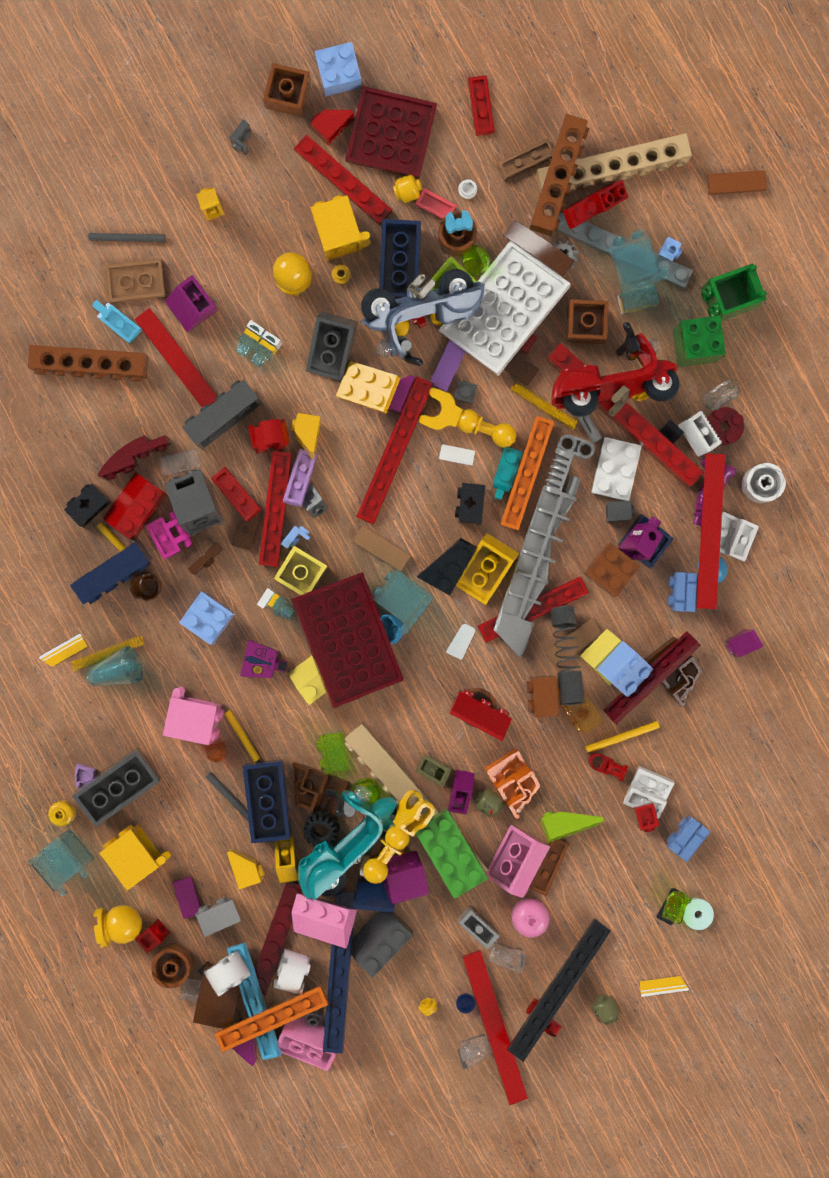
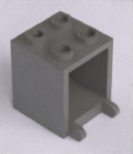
M201 469L191 470L187 475L173 477L169 482L164 483L178 523L188 535L193 534L195 536L201 530L216 524L218 526L222 525L224 519L210 481Z

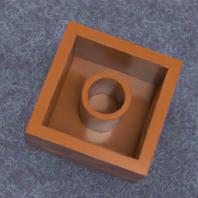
M272 63L263 98L265 108L302 117L311 83L310 72Z
M570 299L567 306L566 342L604 344L608 333L609 301Z
M607 543L583 574L611 596L617 597L640 566L611 543Z
M553 675L530 677V681H527V693L531 694V700H528V711L535 718L559 716L556 677Z

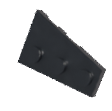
M462 538L458 539L424 571L420 572L417 578L451 595L475 553L477 546Z

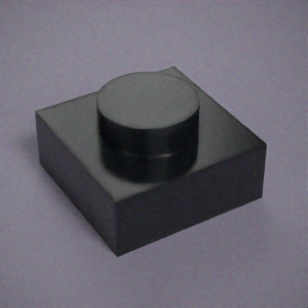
M671 420L659 430L672 444L684 433Z

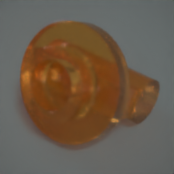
M225 742L205 747L207 758L213 762H220L227 755Z

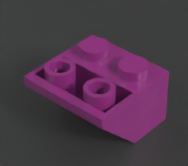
M193 275L177 285L165 301L187 333L218 311Z

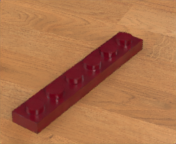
M686 631L650 665L654 670L637 687L635 692L629 697L621 693L603 711L617 725L701 646L700 643Z
M295 881L286 882L255 967L262 994L265 996L293 922L292 909L296 895L303 894L299 883Z

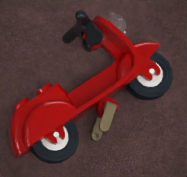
M625 322L623 324L626 332L625 342L617 349L616 353L622 356L626 352V358L631 361L637 358L643 368L600 376L597 365L565 369L560 373L553 385L551 405L556 406V409H566L571 415L584 417L590 415L596 409L598 402L612 400L616 404L608 411V415L614 416L626 404L628 398L631 399L632 396L646 392L653 400L659 402L668 401L677 394L680 386L679 378L676 374L678 365L668 360H657L656 355L660 351L658 340H655L654 337H650L647 340L642 333L635 336L631 324Z

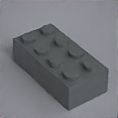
M245 380L236 381L231 385V390L226 394L222 392L215 398L216 401L213 404L205 405L200 409V414L196 417L191 416L184 422L185 425L182 428L200 449L206 448L262 404Z
M137 747L77 789L72 797L92 824L97 827L159 783L161 776L141 749Z

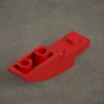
M623 180L601 188L563 210L569 229L579 226L597 214L605 212L629 198Z

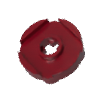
M730 407L717 408L707 417V421H709L713 431H715V434H717L721 441L720 446L733 444L742 436L744 418L735 409ZM727 422L729 429H726L725 432L722 431L720 423Z

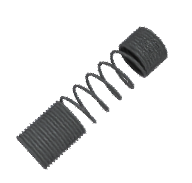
M559 606L550 610L552 626L560 629L553 633L554 637L561 639L556 641L554 646L563 648L557 651L555 656L566 658L556 663L558 667L567 668L557 673L561 705L585 703L582 672L567 671L581 668V666L558 665L560 662L580 658V656H558L557 653L579 648V646L562 647L557 646L556 643L578 637H559L554 635L563 630L577 628L573 626L576 624L573 606Z

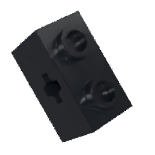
M462 483V487H458L457 499H460V506H456L455 518H458V522L482 524L485 485ZM468 499H472V502L475 503L471 509H468V505L464 504Z
M95 484L84 486L80 491L81 494L77 498L73 497L66 504L67 507L64 509L83 528L112 502ZM85 501H89V508L85 507Z

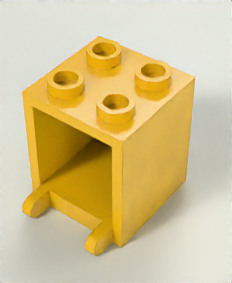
M338 195L333 197L331 201H319L310 207L327 261L363 250V248L371 245L370 233L367 231L359 233L348 196Z
M132 824L118 834L120 838L113 837L102 846L104 850L99 853L127 891L171 857L169 851L160 854L139 824L135 827Z

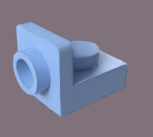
M294 526L281 545L287 549L290 546L293 548L300 540L298 538L299 535L309 541L311 539L308 536L310 532L302 526L299 528Z

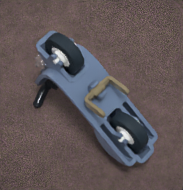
M451 269L441 277L438 289L431 290L435 286V281L432 279L421 289L418 286L424 281L425 276L419 274L408 286L406 297L395 299L389 291L382 288L368 291L361 302V310L365 318L360 322L371 330L382 332L384 339H379V344L376 345L378 354L382 355L383 358H388V355L398 356L407 363L421 366L423 360L411 356V342L403 335L397 336L395 325L402 321L435 313L436 320L442 324H450L455 319H469L470 315L475 314L483 300L485 284L473 282L470 275L463 270Z

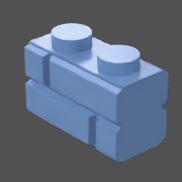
M672 573L668 581L669 588H672L671 595H668L667 600L668 607H671L670 611L696 612L698 573Z
M690 815L688 818L684 817L678 825L680 828L676 833L673 832L667 838L668 844L666 845L686 862L689 861L710 833L707 828Z

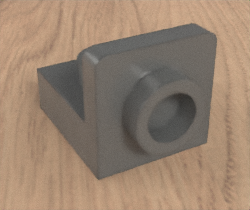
M244 119L229 138L231 146L238 153L243 152L247 155L249 152L248 147L242 142H246L250 137L251 128L250 124Z
M313 484L309 485L303 505L312 518L322 515L328 509V506Z

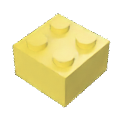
M293 546L274 579L299 595H303L316 588L328 566Z

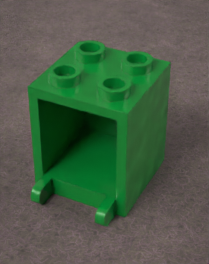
M753 263L711 278L702 287L701 296L703 301L708 304L709 317L720 315L721 321L756 309L767 300V293L762 288L756 272V265Z
M720 315L682 320L673 329L678 368L715 363L720 358L726 357Z

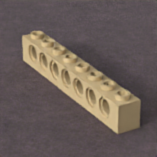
M687 133L575 160V164L578 165L576 173L581 175V179H575L573 176H570L569 182L572 183L569 193L581 187L584 189L594 187L595 184L601 182L602 184H609L618 178L626 180L635 174L640 176L646 175L651 170L663 171L672 165H676V167L686 165L692 156ZM665 151H671L674 156L668 157ZM652 155L655 161H649L646 156ZM628 160H634L637 165L631 166ZM609 165H617L618 170H612ZM549 166L537 169L536 172L540 194ZM591 169H598L600 174L594 175ZM559 172L555 174L556 177H559L561 179L565 178V175L563 173ZM551 191L550 195L554 197L558 195V192Z

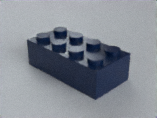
M382 219L379 288L389 291L395 299L406 297L408 286L419 275L421 221Z
M139 539L74 581L70 587L83 605L87 602L92 604L100 599L102 592L105 591L107 594L118 586L117 582L120 580L124 583L132 578L134 571L141 572L149 567V561L152 557Z
M284 760L244 764L243 774L251 844L290 839L292 831Z

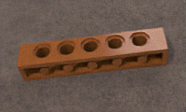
M570 114L565 115L529 228L530 230L552 236L553 230H558L560 220L557 217L559 212L563 213L566 201H563L565 194L569 195L572 186L569 179L570 176H575L578 167L575 164L576 157H581L584 146L580 145L582 139L586 140L590 129L586 127L588 120ZM573 136L577 141L570 142L567 137ZM567 154L571 160L565 161L561 156ZM563 173L565 178L558 179L555 174ZM557 191L559 193V197H552L550 195V192ZM550 209L553 211L554 215L547 216L545 215L544 210Z
M30 345L28 368L38 375H46V372H53L55 376H65V373L72 374L73 377L83 378L84 375H91V378L103 379V376H110L112 380H122V377L129 378L130 381L140 382L141 379H147L148 356L140 352ZM54 357L53 364L47 366V359ZM73 358V364L70 367H66V361ZM92 360L91 367L85 368V362ZM111 361V367L105 370L103 368L104 363ZM130 362V369L123 371V364Z

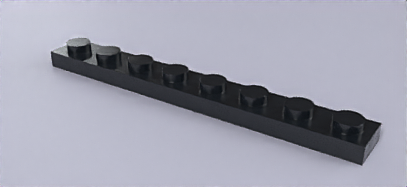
M593 919L507 1047V1051L522 1062L525 1061L611 930L596 919Z

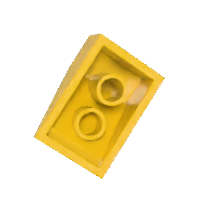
M486 533L477 546L456 587L486 605L519 553Z

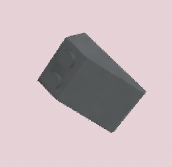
M322 311L316 317L306 371L342 381L359 321Z

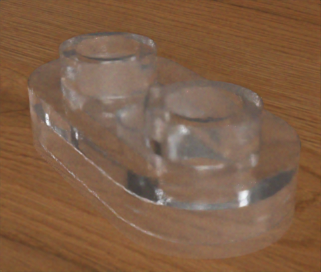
M727 380L707 392L703 397L705 407L715 410L736 398L740 393L738 383L735 380Z

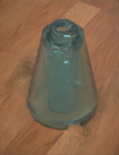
M123 647L90 667L86 673V679L92 686L139 683L143 676L141 663L137 664L136 660L139 656L132 647Z

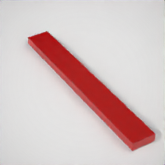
M418 376L415 377L358 511L357 518L371 524L375 523L428 399L430 388L433 387L434 383Z
M726 454L705 455L696 607L699 609H717Z
M480 950L462 956L463 963L508 1103L512 1105L528 1099L515 1057L507 1051L510 1041Z

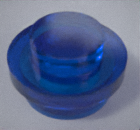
M461 994L456 1000V1007L462 1013H470L475 1008V999L470 994Z

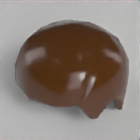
M144 572L134 577L130 584V591L135 599H142L147 602L158 597L162 591V583L155 574Z

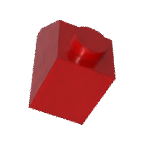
M323 110L312 118L311 128L329 145L355 120L354 112L352 110Z

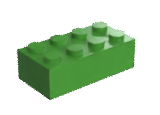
M448 808L434 815L426 827L416 832L417 837L454 899L488 879L486 872Z

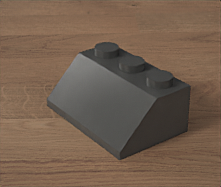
M378 911L352 938L351 955L373 978L413 936V930L395 913Z

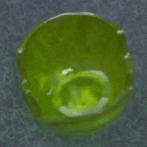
M473 245L469 247L468 251L462 253L464 267L470 275L477 276L489 268L490 257L483 246Z
M369 777L358 779L351 788L356 794L359 791L370 804L379 800L381 796V787L374 779Z

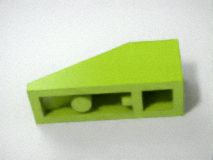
M554 811L543 814L539 822L547 843L601 825L604 819L598 816L568 812L554 813Z

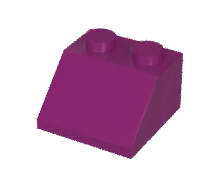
M417 850L391 857L387 863L388 875L383 881L391 904L394 905L429 895L424 866Z

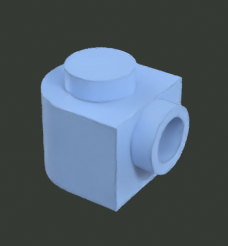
M667 237L658 255L670 261H673L674 258L678 259L683 250L680 248L682 243Z

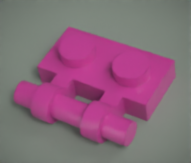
M174 511L169 513L170 522L167 523L164 517H161L146 525L164 560L182 551L178 545L179 543L184 542L186 548L193 545L190 539L191 535H188L180 527ZM176 527L180 536L175 538L170 529Z

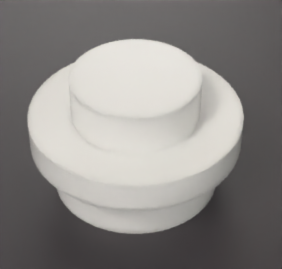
M463 180L459 184L458 192L462 198L471 199L477 193V185L472 180Z

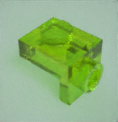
M672 892L667 896L662 917L681 924L686 906L691 903L692 899L687 897L684 892Z

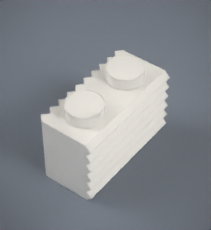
M702 411L678 424L679 428L684 431V436L698 457L710 452L721 444L719 437L713 431L711 424H709Z

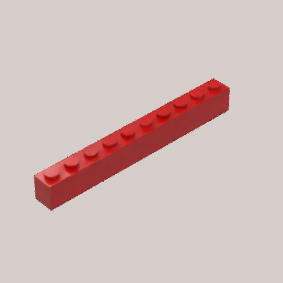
M562 343L557 346L546 360L559 373L568 368L577 369L585 366ZM612 400L598 402L597 407L635 442L641 445L646 452L686 488L691 487L704 473L627 402L614 416H609L608 411L616 403H613Z

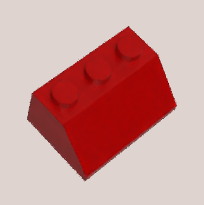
M135 472L103 519L121 534L135 541L167 493Z
M466 689L464 692L459 690L449 709V714L503 741L512 721V718L508 716L510 713L500 707L498 710L492 708V703L483 698L481 701L475 699V694Z

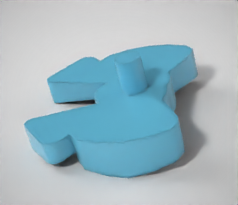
M462 210L461 219L457 218L455 220L452 212L445 216V227L449 234L463 229L471 231L473 228V220L470 213Z

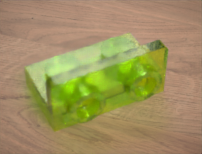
M343 731L320 735L316 743L318 752L321 751L323 759H320L321 770H325V774L349 770Z

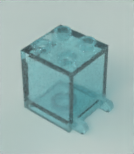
M643 229L632 232V235L625 238L622 235L613 238L609 249L622 293L659 282L669 277V268L667 266L658 268L648 231L644 232Z
M398 569L395 571L391 570L385 577L386 584L383 587L379 585L373 593L375 596L374 601L405 623L400 631L402 634H407L434 596Z
M69 829L54 839L28 862L53 892L57 890L62 896H65L67 892L62 885L78 872L85 879L88 874L83 868L94 857L73 831Z

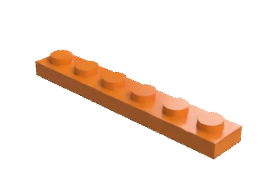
M539 416L535 417L500 525L519 530L554 421Z
M322 985L217 1031L215 1037L222 1052L325 1007L329 1004Z

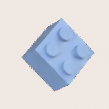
M352 42L315 51L325 97L362 88L361 76Z
M201 591L179 623L208 644L214 645L236 613L205 591Z
M622 641L596 670L625 696L629 697L654 669L637 652Z

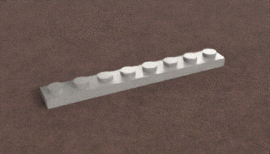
M559 212L557 219L560 220L557 232L679 288L685 289L693 270L586 221L575 228L569 229L564 213Z

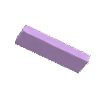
M299 448L283 503L302 508L317 460V453H315V458L311 459L305 450Z

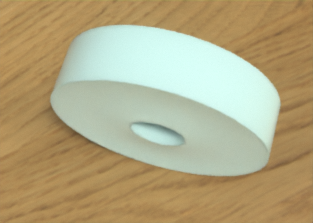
M692 898L684 904L682 918L690 928L703 930L713 921V908L702 898ZM700 911V916L695 917V912Z

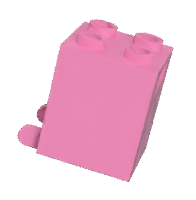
M185 687L175 688L170 699L163 736L210 745L215 740H218L220 728H217L218 722L222 721L224 709H221L222 704L185 697Z

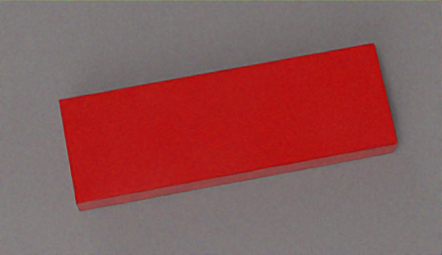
M487 75L468 78L475 135L494 134L495 129Z
M226 467L211 478L246 522L261 511V508Z

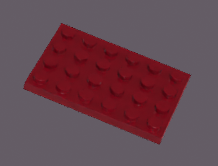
M363 572L291 599L332 709L404 680Z

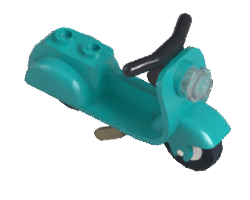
M357 785L354 791L344 790L342 794L332 789L325 790V795L334 798L337 803L336 816H342L344 812L347 817H351L355 814V810L363 813L365 818L334 848L324 841L316 845L313 852L299 862L298 882L307 899L312 897L315 900L320 895L332 896L340 892L346 883L345 872L353 864H358L360 859L362 860L359 874L364 876L363 867L370 859L368 853L371 851L370 848L380 837L385 839L387 830L395 826L393 820L397 814V803L393 797L379 799L371 805L368 802L371 800L369 797L371 793L364 785L361 787Z

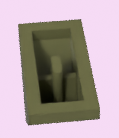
M424 754L416 772L444 787L452 768Z

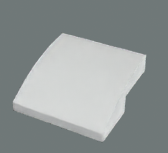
M722 512L720 553L745 562L759 526Z
M638 766L623 804L634 808L653 802L657 818L659 819L667 803L666 799L675 784L674 780Z

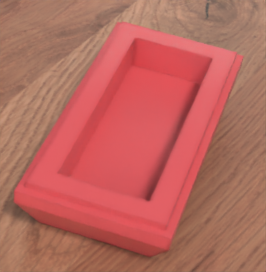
M423 188L419 199L415 203L416 206L441 219L449 212H454L457 207L456 204Z

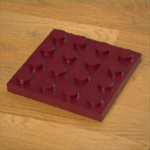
M363 86L345 159L346 162L403 176L413 175L416 179H420L437 103Z

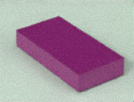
M192 876L173 881L183 919L196 916L195 913L198 912L201 904Z

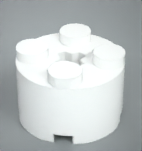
M763 463L750 468L742 479L743 494L755 503H767L781 496L786 486V480L781 469L771 463ZM761 480H764L765 487L762 486Z
M285 949L278 964L276 974L279 978L274 980V988L294 994H302L305 984L303 982L304 975L307 976L310 970V958L307 955Z
M238 951L231 953L204 971L206 978L218 996L225 993L230 987L237 986L251 975Z

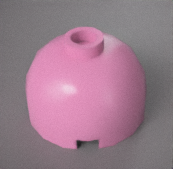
M524 898L513 907L511 919L513 927L518 933L524 937L534 938L546 931L550 916L543 902L536 898Z

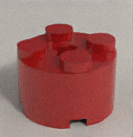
M280 419L262 421L258 423L259 427L254 428L253 424L247 427L252 450H255L256 454L265 453L270 448H274V451L282 450L290 443L285 419L281 421Z

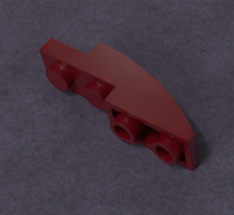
M143 435L129 442L107 460L98 472L99 478L108 481L116 478L118 473L123 472L126 474L134 471V467L139 466L136 458L141 460L149 457L151 452L156 451L159 453L167 450V446L171 445L169 438L164 435L149 441V438Z

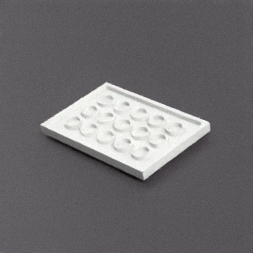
M512 241L506 245L477 281L485 284L483 300L475 314L470 315L469 319H455L450 324H443L439 329L442 335L497 376L500 375L571 286L567 280Z

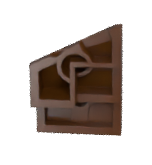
M673 636L644 660L651 665L677 641V638ZM690 655L661 684L678 705L683 707L685 699L689 692L693 690L695 682L699 679L703 670L694 657Z
M293 762L296 805L310 812L322 810L324 814L325 811H328L327 815L330 816L332 813L334 815L333 818H338L335 814L337 803L334 798L325 795V790L332 789L342 794L344 790H348L350 782L313 767Z
M206 962L204 971L211 967L210 963ZM203 972L193 1023L221 1029L231 1026L240 993L239 985L230 987L225 993L218 996Z

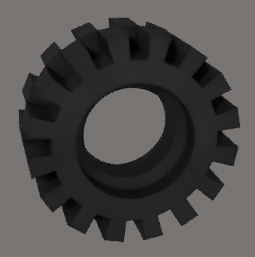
M318 810L317 814L313 812L306 820L303 828L304 838H308L306 841L308 844L313 842V847L324 841L331 846L337 839L340 824L337 823V818L333 819L334 815L332 813L330 816L327 815L328 811H325L324 814H322V810ZM317 824H323L328 828L329 832L326 835H321L315 831L314 827Z

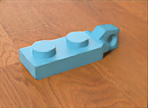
M97 300L92 304L100 312L97 317L130 345L142 331L139 326L112 304L107 303L104 306Z

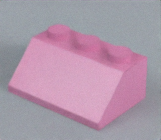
M510 825L488 867L489 870L486 872L488 879L508 893L524 898L550 846L525 831Z
M297 894L292 909L293 930L296 933L347 948L357 910L321 898L313 900L312 897L307 899L304 894Z
M302 1017L284 1024L278 1039L282 1054L325 1071L329 1070L337 1054L323 1052L324 1026H310Z

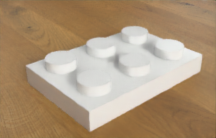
M604 437L591 494L629 501L642 446Z

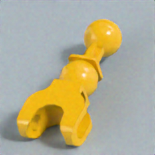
M430 388V396L441 403L442 409L440 414L435 417L428 415L420 416L418 421L421 424L435 430L443 429L449 425L457 426L463 433H474L475 435L479 431L491 436L497 446L504 448L511 446L515 442L516 430L512 425L500 423L495 426L482 421L483 416L480 417L476 411L471 409L463 410V408L458 407L450 393L437 388Z
M409 790L405 793L398 804L397 814L393 820L395 826L387 830L385 840L381 839L385 847L377 858H372L365 863L363 875L368 882L378 884L386 879L388 875L387 863L393 854L401 855L402 853L399 850L404 849L408 845L409 835L414 837L418 830L427 826L434 815V806L429 801L423 800L422 795L418 791ZM415 796V802L410 805V799ZM428 807L426 813L420 814L423 808Z

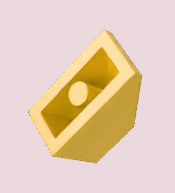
M204 188L200 193L196 194L201 211L207 221L225 215L215 188Z
M297 413V418L292 421L291 430L294 431L296 440L308 456L314 459L321 425L320 416Z
M293 835L290 839L275 841L276 872L280 883L298 881V861Z
M234 848L229 849L227 855L238 888L242 889L260 883L263 880L262 876H265L262 865H258L257 860Z

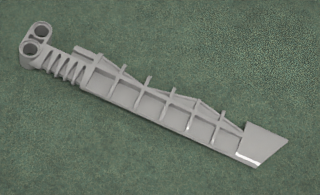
M564 435L558 442L555 451L557 456L556 459H552L554 465H550L552 471L548 472L550 477L545 480L547 485L542 488L493 629L519 658L523 657L534 623L524 619L534 603L541 605V602L536 601L544 586L548 584L549 562L554 564L556 562L550 559L552 540L560 543L563 542L562 539L553 535L562 521L570 522V519L565 516L572 504L577 501L575 495L581 479L570 476L565 492H561L572 459L574 457L580 460H588L595 451L594 445L591 442L572 435ZM569 440L572 447L565 449L562 446V441ZM582 446L588 447L589 455H583L580 448Z

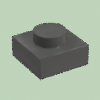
M459 380L454 399L472 405L477 385Z

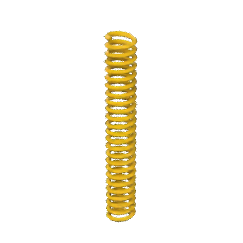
M518 382L514 386L512 385L510 390L513 393L516 392L518 396L521 395V398L523 397V399L531 402L534 406H539L541 411L544 410L546 414L549 413V416L551 415V417L559 420V422L562 421V424H567L569 429L572 428L574 430L576 428L577 420L575 418L572 419L569 415L567 416V413L564 414L562 410H556V407L554 408L549 402L544 401L541 397L539 398V395L536 396L534 392L531 393V390H526V387L521 386Z
M137 636V639L136 637L134 639L131 638V640L128 639V641L120 642V645L118 643L117 646L114 644V647L111 645V648L108 647L100 650V653L97 651V653L94 652V654L91 653V655L83 656V659L80 657V660L77 658V661H71L74 668L72 671L75 672V670L77 671L78 669L95 664V662L98 663V661L109 659V657L112 658V656L129 651V649L132 650V648L135 649V647L143 646V637L139 638Z

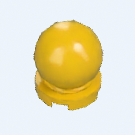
M289 252L282 254L276 259L272 268L273 278L277 287L284 294L298 296L310 287L312 271L308 261L302 255Z
M118 905L109 912L105 907L97 908L94 912V917H97L98 924L94 926V933L100 948L109 947L111 941L117 944L131 942L139 935L142 929V918L138 911L130 905Z

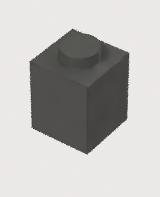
M631 501L605 503L606 522L630 521L632 516L635 515L634 505H631Z

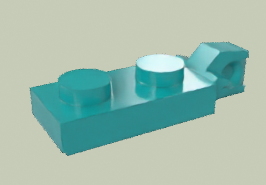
M510 447L504 448L493 480V488L497 489L494 496L495 499L502 500L504 491L509 492L512 488L523 454L522 451Z

